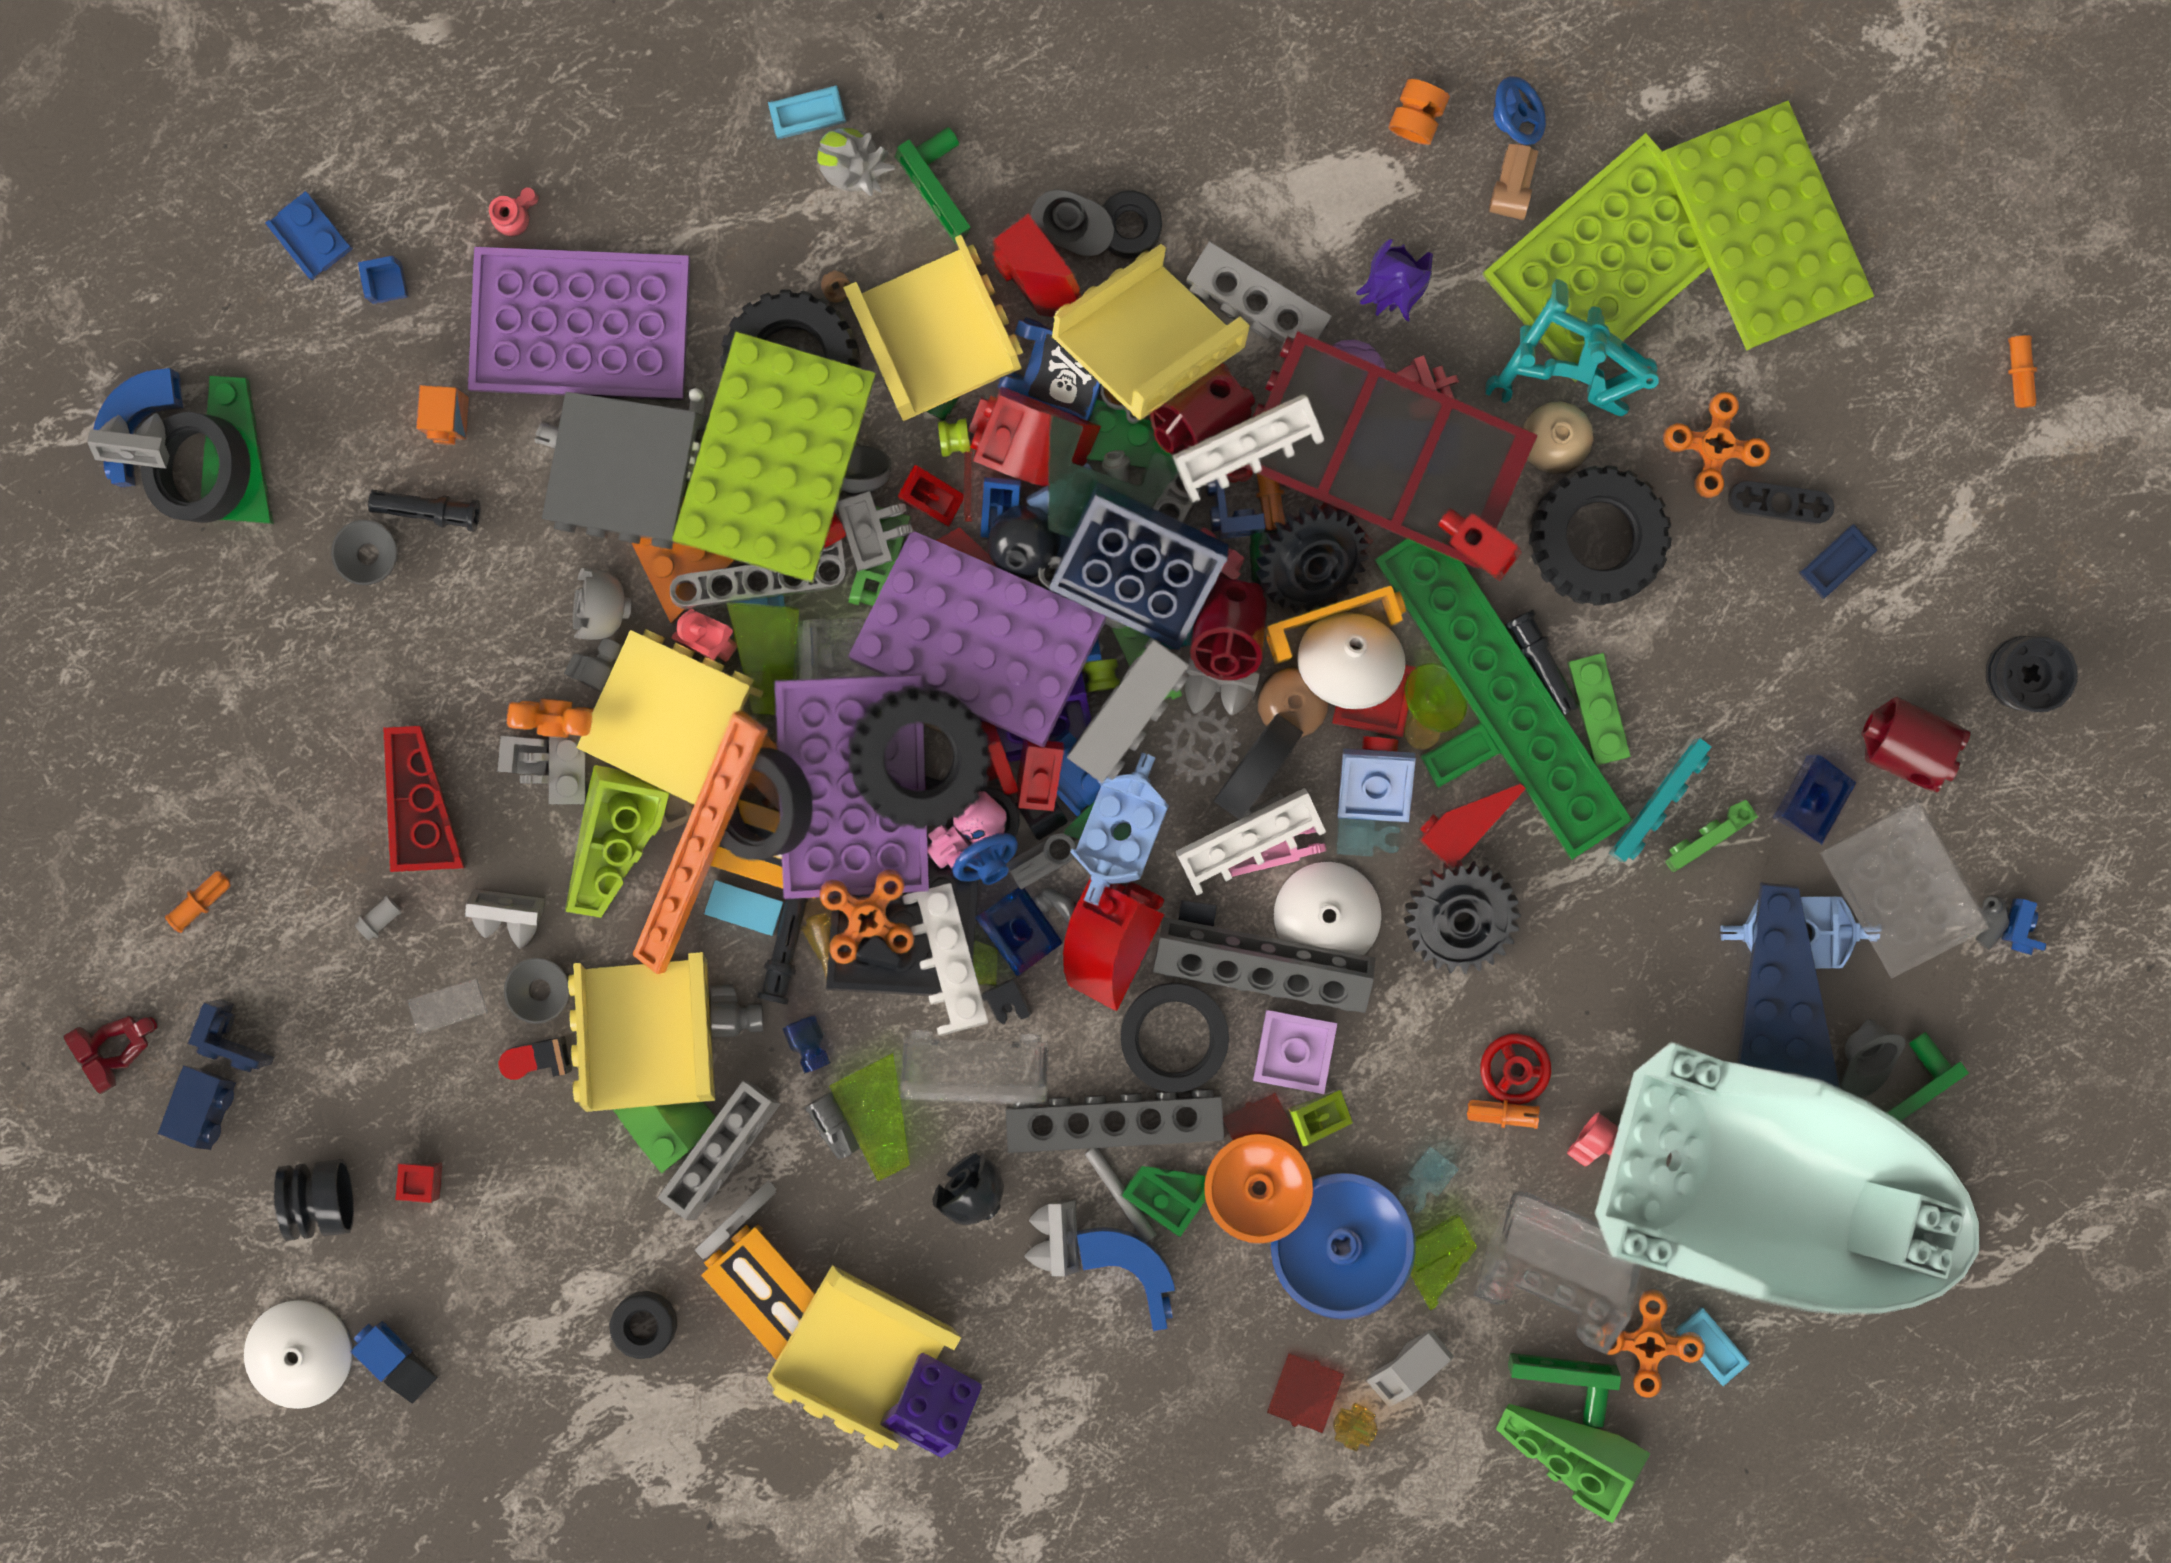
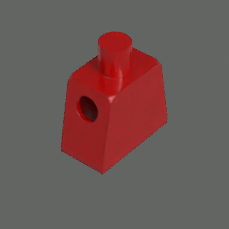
M1450 508L1438 524L1439 527L1453 536L1450 544L1498 581L1503 579L1522 553L1519 546L1473 513L1466 519ZM1474 533H1478L1482 536V540L1478 545L1473 546L1468 542L1469 537Z

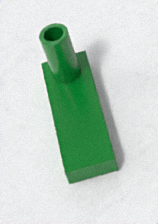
M947 127L916 148L910 139L897 147L895 158L951 239L957 244L955 237L962 235L963 239L966 238L971 227L928 167L929 164L959 146L956 135Z
M1927 1032L1911 1041L1909 1046L1934 1079L1886 1112L1887 1115L1893 1117L1898 1122L1969 1074L1961 1061L1951 1066Z
M1510 1353L1508 1368L1511 1378L1586 1386L1587 1394L1583 1424L1596 1428L1604 1427L1609 1389H1620L1621 1375L1617 1365Z

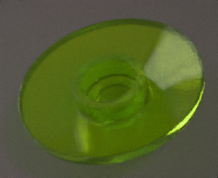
M1426 663L1418 666L1409 674L1405 685V697L1407 705L1416 720L1424 727L1435 732H1448L1458 727L1466 716L1467 702L1444 666Z

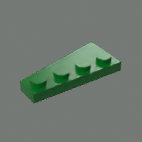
M210 376L207 415L216 416L228 421L240 432L247 445L251 463L250 479L242 500L232 512L219 520L274 524L272 512L269 509L268 488L261 463V448L257 440L256 419L249 380L246 378ZM206 435L201 499L212 490L219 473L217 450L213 442Z
M1096 399L1090 420L1088 421L1100 425L1101 428L1092 450L1086 458L1087 460L1103 462L1105 454L1120 450L1125 453V456L1129 457V466L1172 473L1177 469L1172 457L1173 455L1164 451L1157 443L1151 421L1143 418L1138 423L1131 424L1128 422L1127 414L1124 410H1114L1104 402Z

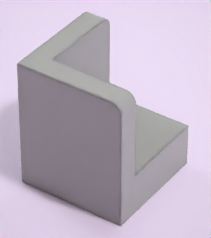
M501 736L497 772L546 775L547 761L525 763L520 761V753H548L549 740Z

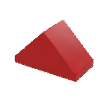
M917 465L913 466L898 494L901 502L948 527L966 496Z

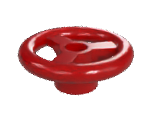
M1513 1033L1497 1038L1486 1048L1480 1063V1075L1483 1085L1495 1099L1503 1103L1504 1100H1508L1509 1104L1522 1105L1535 1100L1545 1091L1551 1078V1061L1546 1049L1536 1039L1525 1034ZM1511 1044H1520L1530 1048L1537 1055L1541 1066H1533L1528 1059L1517 1056ZM1501 1049L1506 1062L1503 1066L1504 1076L1496 1085L1491 1075V1063L1495 1054ZM1515 1063H1520L1523 1068L1522 1073L1518 1076H1513L1510 1071L1511 1066ZM1531 1077L1539 1078L1536 1085L1525 1093H1507L1512 1084L1523 1085Z

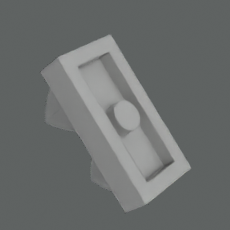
M157 413L144 421L135 434H129L128 426L120 415L110 419L100 430L90 429L87 443L95 460L167 468L169 454L165 446V427Z
M1191 657L1189 658V666L1186 669V673L1190 676L1184 684L1186 698L1194 714L1209 704L1216 691L1221 692L1222 703L1230 715L1240 712L1247 706L1250 700H1253L1259 673L1254 672L1246 678L1234 681L1218 680L1206 676L1198 670Z
M474 889L466 902L465 917L472 918L475 928L484 938L492 935L498 929L501 921L507 922L510 937L516 946L522 949L530 942L536 932L538 922L544 912L545 898Z
M1060 1200L1041 1207L1031 1216L1029 1221L1040 1232L1049 1235L1050 1240L1035 1245L1025 1254V1258L1036 1267L1051 1271L1052 1276H1067L1079 1272L1075 1200Z

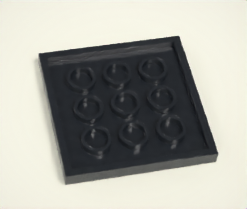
M928 853L929 889L951 883L973 964L979 880H958L953 875L949 864L940 868ZM969 866L963 868L965 871L975 870ZM915 892L902 893L899 898L891 900L887 904L885 915L891 922L903 923L910 928L924 923L919 902L904 904L902 897L904 895ZM867 894V895H852V896H854V897H856V898H860V897H863V896H870L871 894ZM832 910L829 944L835 935L843 933L849 925V919L843 911ZM871 911L868 915L861 913V921L863 922L866 918L873 920V912ZM927 933L914 935L912 948L908 952L897 954L902 962V967L899 970L860 962L857 960V957L848 964H840L831 957L829 951L827 990L931 996L942 993L936 967L921 970L919 963L933 958ZM897 935L893 940L901 942L905 939V936ZM878 936L886 944L885 940ZM864 937L860 941L858 952L872 937ZM842 945L838 950L846 952L850 947Z

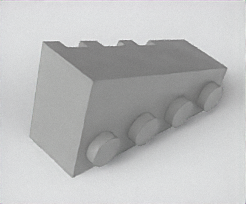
M1152 637L1144 646L1146 648L1145 652L1134 660L1126 671L1123 682L1120 686L1117 685L1101 707V712L1094 716L1067 754L1068 759L1101 783L1107 777L1113 780L1125 764L1121 760L1128 748L1133 751L1136 750L1147 734L1142 729L1151 718L1155 722L1158 720L1168 706L1163 700L1171 689L1178 692L1190 676L1185 672L1189 665Z

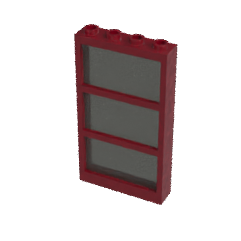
M1297 331L1295 338L1287 336L1279 355L1285 358L1280 372L1272 371L1265 390L1271 392L1266 405L1258 403L1252 418L1304 394L1309 400L1324 441L1316 444L1310 434L1291 443L1295 455L1289 458L1286 457L1282 448L1258 459L1262 471L1257 472V474L1479 569L1480 567L1450 544L1453 536L1439 527L1438 524L1446 512L1452 508L1466 519L1473 513L1496 530L1538 435ZM1250 463L1242 466L1253 472ZM1474 533L1469 537L1468 542L1473 546L1478 545L1482 540V536Z

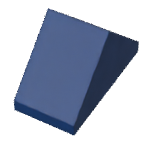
M984 478L980 537L988 538L992 524L999 514L1007 512L1010 507L1020 506L1021 481Z

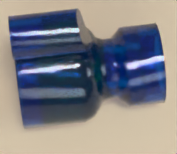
M815 1015L782 1028L790 1049L801 1055L800 1064L804 1074L831 1063L827 1052L820 1047L823 1033Z

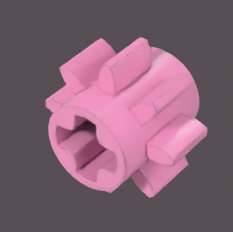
M945 825L939 826L928 834L932 842L927 846V852L940 868L945 867L947 864L953 868L957 857L970 846L967 838L955 826L949 830Z

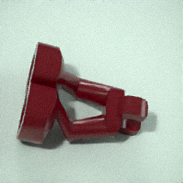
M127 1016L101 1025L93 1036L82 1027H77L63 1035L76 1060L81 1063L82 1070L94 1089L99 1094H103L117 1084L113 1069L128 1068L143 1050L148 1047L149 1043L145 1036L157 1030L158 1025L152 1017H144L136 1022L133 1017ZM126 1034L130 1042L120 1056L103 1058L98 1048L109 1037Z

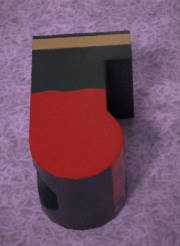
M565 1036L515 1046L505 1051L498 1061V1068L501 1074L510 1080H518L528 1075L531 1071L551 1067L553 1077L568 1074L572 1071Z

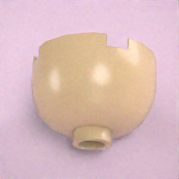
M1562 401L1546 403L1535 409L1523 425V429L1538 435L1529 454L1528 461L1541 471L1551 474L1568 472L1581 465L1590 454L1594 441L1592 424L1587 415L1576 405Z

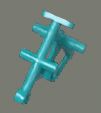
M1556 279L1552 284V296L1533 325H1524L1520 328V345L1500 376L1494 375L1487 380L1485 393L1490 396L1495 388H1503L1504 390L1501 394L1502 402L1507 403L1512 398V382L1517 375L1548 380L1551 376H1564L1589 385L1587 389L1589 403L1617 416H1624L1628 413L1629 406L1620 398L1643 388L1653 389L1658 385L1657 362L1652 358H1645L1611 333L1608 326L1605 325L1601 308L1591 307L1588 310L1587 322L1565 312L1569 306L1568 286L1564 281ZM1551 322L1584 337L1585 342L1578 364L1552 358L1548 359L1544 365L1535 363V347ZM1607 355L1627 371L1605 380L1604 370L1597 368V364L1602 363Z

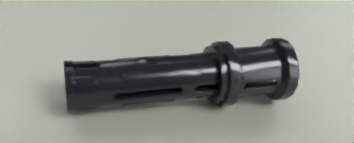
M373 489L368 499V511L371 513H384L434 521L435 525L443 528L447 525L467 527L468 531L475 532L480 519L479 500H472L470 503L451 500L446 495L437 499H429Z
M1532 609L1510 620L1505 625L1507 629H1512L1521 646V652L1525 658L1529 657L1544 687L1561 713L1565 715L1569 713V710H1575L1580 705L1575 700L1548 649L1550 639L1548 636H1543L1534 619L1536 613Z
M807 898L785 900L771 960L768 959L767 963L765 962L764 968L767 972L762 991L758 992L757 998L788 1005L789 999L786 996L791 976L796 973L795 966L792 963L806 903L808 902ZM792 915H793V919H792V923H791V927H790V931H789V926H790L791 918H792ZM788 931H789V936H788L787 944L785 945L786 939H787V935H788Z

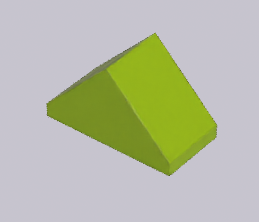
M1341 1090L1288 1108L1303 1146L1310 1145L1353 1123Z

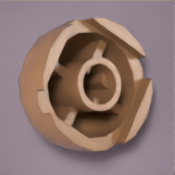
M1285 668L1273 673L1263 683L1258 694V713L1263 724L1267 727L1278 713L1304 732L1301 738L1314 733L1323 724L1328 712V702L1319 698L1309 689L1300 674L1299 668Z

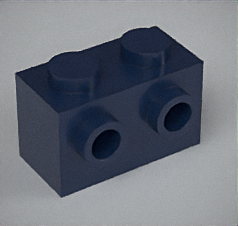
M183 1065L157 1134L193 1148L211 1150L213 1144L220 1137L221 1122L224 1114L233 1102V1090L236 1082L201 1068Z

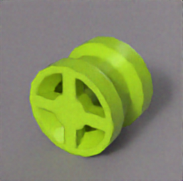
M961 418L956 423L950 424L946 421H938L942 457L950 456L952 452L957 451L963 454H970L971 448L967 419Z
M1117 659L1085 663L1083 671L1087 674L1088 682L1085 684L1086 692L1115 689L1117 685L1120 686V680L1116 678L1115 669L1118 667Z

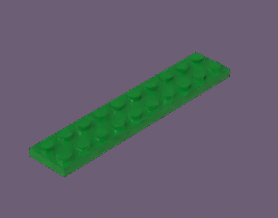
M1436 521L1418 531L1422 535L1452 547ZM1409 539L1402 541L1375 559L1374 562L1390 586L1392 585L1394 592L1401 593L1407 612L1480 723L1488 732L1520 784L1526 788V793L1570 860H1573L1631 822L1632 819L1463 562Z

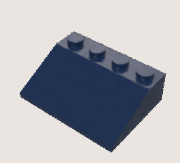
M1097 483L1048 589L1180 650L1228 558V544L1101 483Z

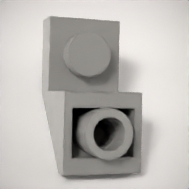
M1430 1329L1407 1342L1395 1360L1373 1371L1366 1381L1390 1408L1413 1395L1447 1365L1454 1356Z

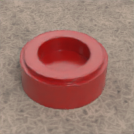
M1363 736L1362 749L1398 752L1399 740Z

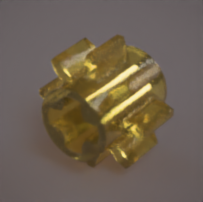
M1353 1403L1351 1410L1341 1408L1333 1422L1334 1431L1337 1434L1334 1439L1353 1451H1358L1360 1444L1369 1447L1378 1431L1374 1421L1376 1414L1367 1411L1366 1407Z

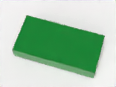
M1479 723L1425 753L1420 758L1436 787L1439 788L1501 752L1482 723Z

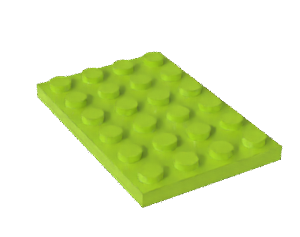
M1789 101L1666 149L1660 154L1746 351L1874 297Z
M1647 133L1642 135L1482 273V276L1525 325H1533L1552 296V284L1556 279H1560L1568 286L1569 306L1565 312L1587 322L1588 310L1591 307H1599L1602 310L1605 325L1608 326L1610 332L1624 341L1709 268V264L1660 155L1662 151ZM1551 322L1539 342L1555 360L1578 364L1585 340L1583 336Z
M735 332L672 540L813 583L876 374Z

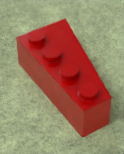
M383 727L390 872L465 868L423 727Z

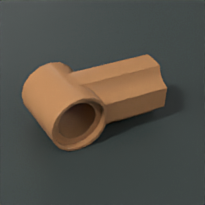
M1520 144L1508 145L1500 179L1496 181L1492 193L1489 212L1519 220L1525 219L1532 189L1529 188L1539 151Z

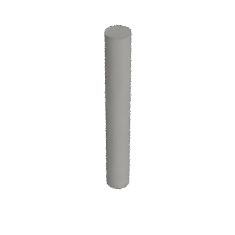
M1091 1148L1084 1153L1142 1239L1148 1242L1157 1234L1141 1210L1120 1196L1125 1187L1099 1149Z

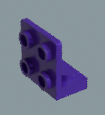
M921 1353L915 1361L899 1402L884 1413L880 1425L942 1458L958 1447L982 1385L933 1357Z

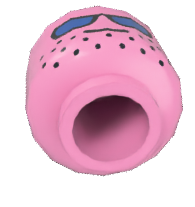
M982 791L978 792L980 797L974 805L970 803L964 809L965 814L958 819L953 817L954 826L972 843L993 834L1004 833L1005 810L990 795Z

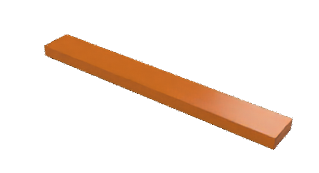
M742 710L735 711L732 714L632 954L656 974L665 973L768 730Z

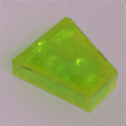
M1459 1214L1450 1217L1415 1237V1260L1410 1276L1430 1311L1438 1305L1440 1295L1449 1283L1452 1284L1460 1273L1461 1265L1470 1259L1477 1248Z

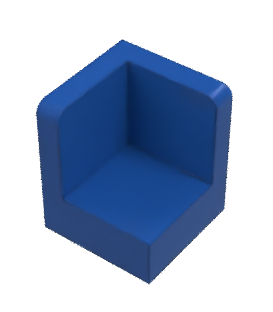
M387 256L358 262L364 297L372 304L408 297L402 262L396 257Z

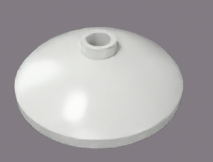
M1341 612L1319 619L1305 632L1298 650L1299 671L1309 689L1324 701L1342 708L1363 709L1384 702L1395 693L1405 671V654L1396 635L1382 622L1360 613ZM1350 646H1357L1360 650H1354Z
M1319 862L1296 871L1283 884L1274 906V924L1280 940L1364 956L1375 942L1379 933L1381 906L1375 889L1360 872L1341 863ZM1327 909L1334 910L1336 914L1335 920L1331 923H1326L1322 917L1323 912Z
M291 1300L268 1309L255 1321L245 1342L244 1362L249 1379L266 1399L283 1407L307 1408L324 1402L341 1388L351 1369L353 1354L350 1351L353 1348L346 1326L333 1311L313 1301ZM289 1352L297 1354L298 1362L296 1364L288 1361L287 1355Z

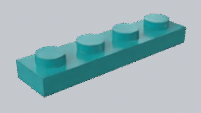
M1701 738L1692 741L1611 849L1610 855L1620 862H1626L1628 858L1634 860L1646 845L1642 839L1650 829L1655 832L1667 817V814L1663 811L1671 800L1677 803L1689 787L1685 783L1692 772L1699 774L1710 760L1707 752L1712 746Z

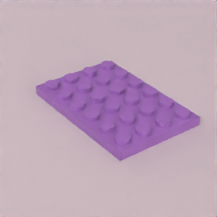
M474 247L468 390L474 392L565 395V392H572L597 397L684 400L690 257L687 255Z
M914 531L909 534L848 658L884 676L920 674L922 687L925 685L935 687L943 692L946 691L967 705L979 719L1044 747L1107 619L1101 613Z
M921 675L774 680L777 750L790 756L800 766L810 785L813 799V816L807 835L795 849L782 855L784 899L820 897L821 886L831 879L842 881L851 895L872 894L878 874L886 869L896 870L902 875L905 883L903 893L929 891L927 825L926 829H914L911 825L902 827L893 824L886 817L882 818L857 790L848 764V758H850L849 739L854 735V725L857 719L862 718L867 712L865 708L873 701L876 703L882 699V694L891 690L896 692L902 690L904 686L911 685L922 687ZM923 723L909 724L898 730L890 739L885 752L886 768L891 778L900 786L916 791L925 790ZM779 797L780 819H781V801H780V797ZM888 881L884 884V887L893 888L896 882ZM832 891L828 894V897L839 896L840 893Z

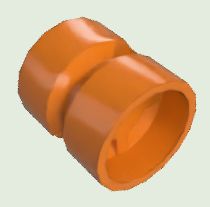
M1408 79L1400 97L1403 106L1396 107L1388 128L1402 138L1415 143L1430 145L1439 125L1435 118L1442 117L1450 98L1449 94L1430 83Z

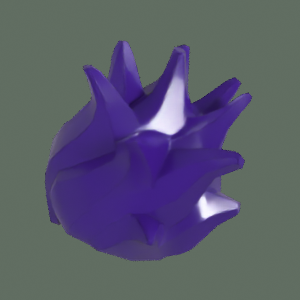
M1390 238L1375 253L1371 262L1368 281L1356 294H1367L1360 300L1362 305L1371 302L1377 304L1376 316H1379L1389 305L1390 312H1393L1399 306L1404 319L1409 322V312L1412 306L1423 296L1432 277L1433 254L1427 252L1416 262L1406 250L1405 244L1390 247L1394 240Z

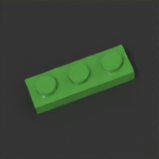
M1604 653L1567 662L1577 703L1580 705L1579 711L1590 753L1596 766L1631 757Z

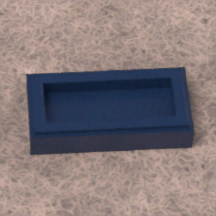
M1852 524L1807 564L1799 574L1824 599L1878 550L1856 525Z

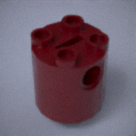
M1222 363L1150 413L1155 439L1164 451L1175 455L1250 420L1252 414L1250 407L1255 404V399L1251 391L1246 387H1241L1231 375L1228 367Z
M1217 577L1193 623L1190 646L1191 660L1195 667L1206 676L1218 680L1234 681L1246 678L1257 671L1262 662L1267 616V601L1264 597V590L1259 584L1247 583L1239 579Z
M1896 696L1873 710L1867 718L1862 730V736L1866 744L1864 759L1867 763L1928 791L1937 793L1945 780L1951 782L1955 778L1960 768V762L1956 761L1959 751L1966 747L1971 732L1952 721Z

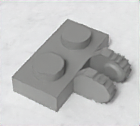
M870 491L837 502V508L859 572L893 561L887 541L914 532L910 524H903L895 527V529L884 532L880 522L881 519L897 517L906 512L905 503L876 510Z
M569 734V738L549 736V753H520V761L525 763L549 761V775H520V783L549 784L548 804L585 805V752L576 748L581 736Z

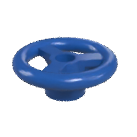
M1510 76L1503 79L1498 85L1495 95L1496 107L1494 108L1493 115L1496 125L1501 131L1507 132L1513 140L1520 144H1536L1542 138L1546 126L1544 108L1537 92L1527 81L1520 77ZM1519 90L1528 98L1533 110L1528 108L1527 104L1522 100ZM1531 122L1535 124L1534 131L1531 134H1524L1519 130L1521 123Z
M998 833L978 840L957 857L952 868L953 875L961 881L981 879L985 885L1000 881L1009 872L1006 864L1017 851V839L1008 833ZM969 866L975 870L965 871L963 868Z

